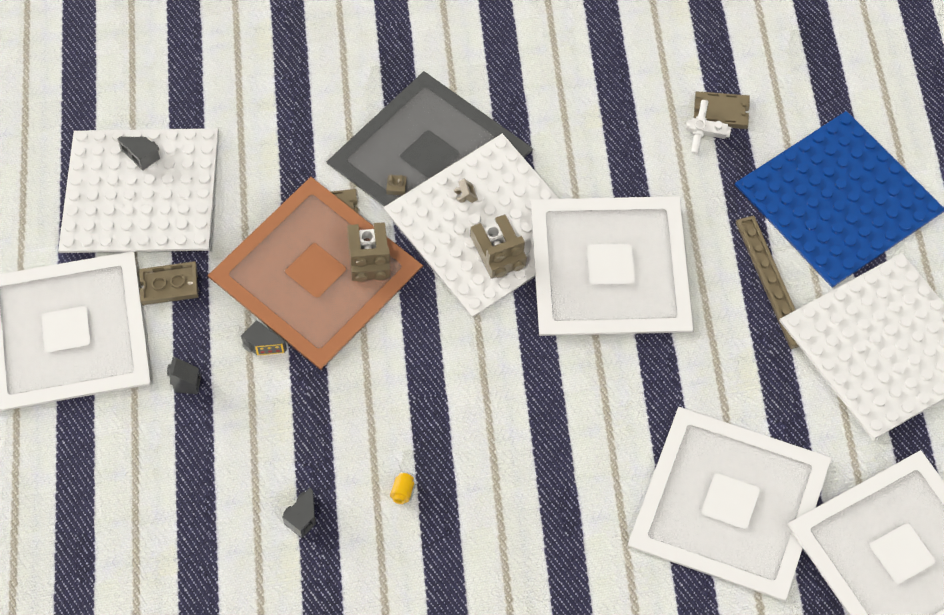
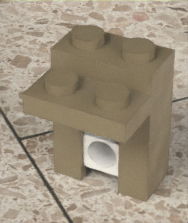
M506 214L495 218L497 224L483 228L482 224L479 223L470 228V237L491 279L495 277L501 278L511 271H520L526 266L525 241L522 236H516Z
M385 222L374 223V229L359 230V224L347 225L352 281L364 282L371 279L385 280L390 278V253L387 246ZM369 238V239H371V240H370V241H364L363 239Z

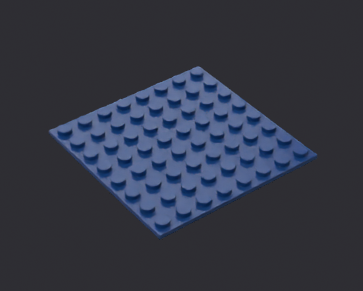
M847 111L735 182V186L832 288L944 212V207Z

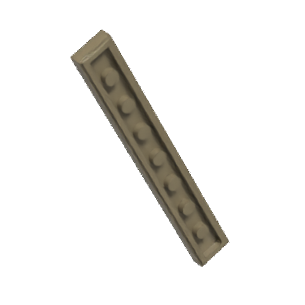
M755 216L736 220V225L790 350L798 348L799 345L779 321L780 318L795 311V307Z

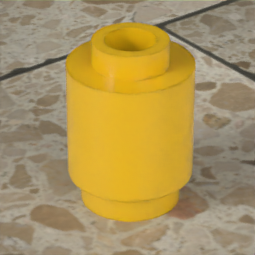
M399 473L395 478L390 493L393 502L397 504L409 502L414 487L413 476L407 473Z

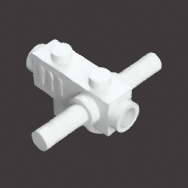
M701 100L698 116L692 118V120L688 119L686 130H689V133H693L694 136L691 153L698 154L701 137L704 135L722 139L730 137L731 127L728 124H724L721 121H707V118H705L708 106L707 100Z

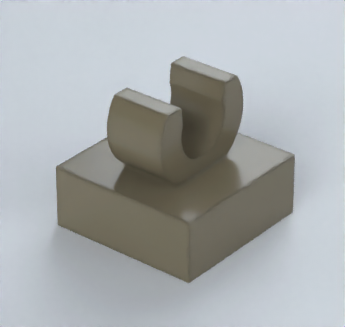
M388 175L387 194L404 195L406 192L407 176Z
M465 178L458 181L460 187L455 188L454 192L462 194L456 198L457 201L460 203L466 200L471 203L477 201L478 198L473 184Z

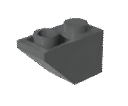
M172 357V362L167 367V376L170 377V385H173L174 391L177 393L198 394L201 382L199 368L176 357Z
M311 488L306 492H302L298 496L296 503L293 506H289L282 516L284 525L302 539L316 525L315 499Z

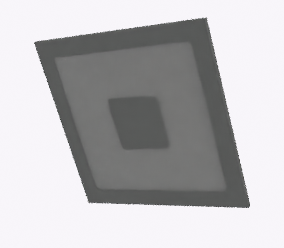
M423 71L326 162L385 207L402 196L387 194L388 175L407 176L406 194L502 133L523 158L533 148Z

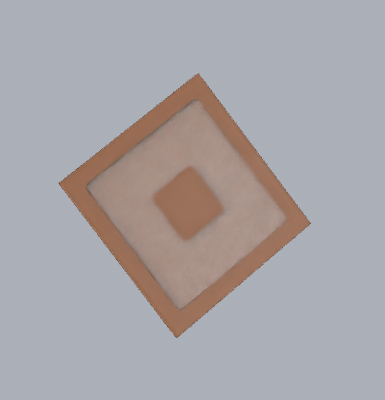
M310 177L208 274V278L317 368L322 370L423 265L387 237V246L390 253V278L385 280L370 279L364 282L352 281L347 225L359 224V230L374 229V226L314 178ZM365 238V239H363V240H364V241H370L371 239Z

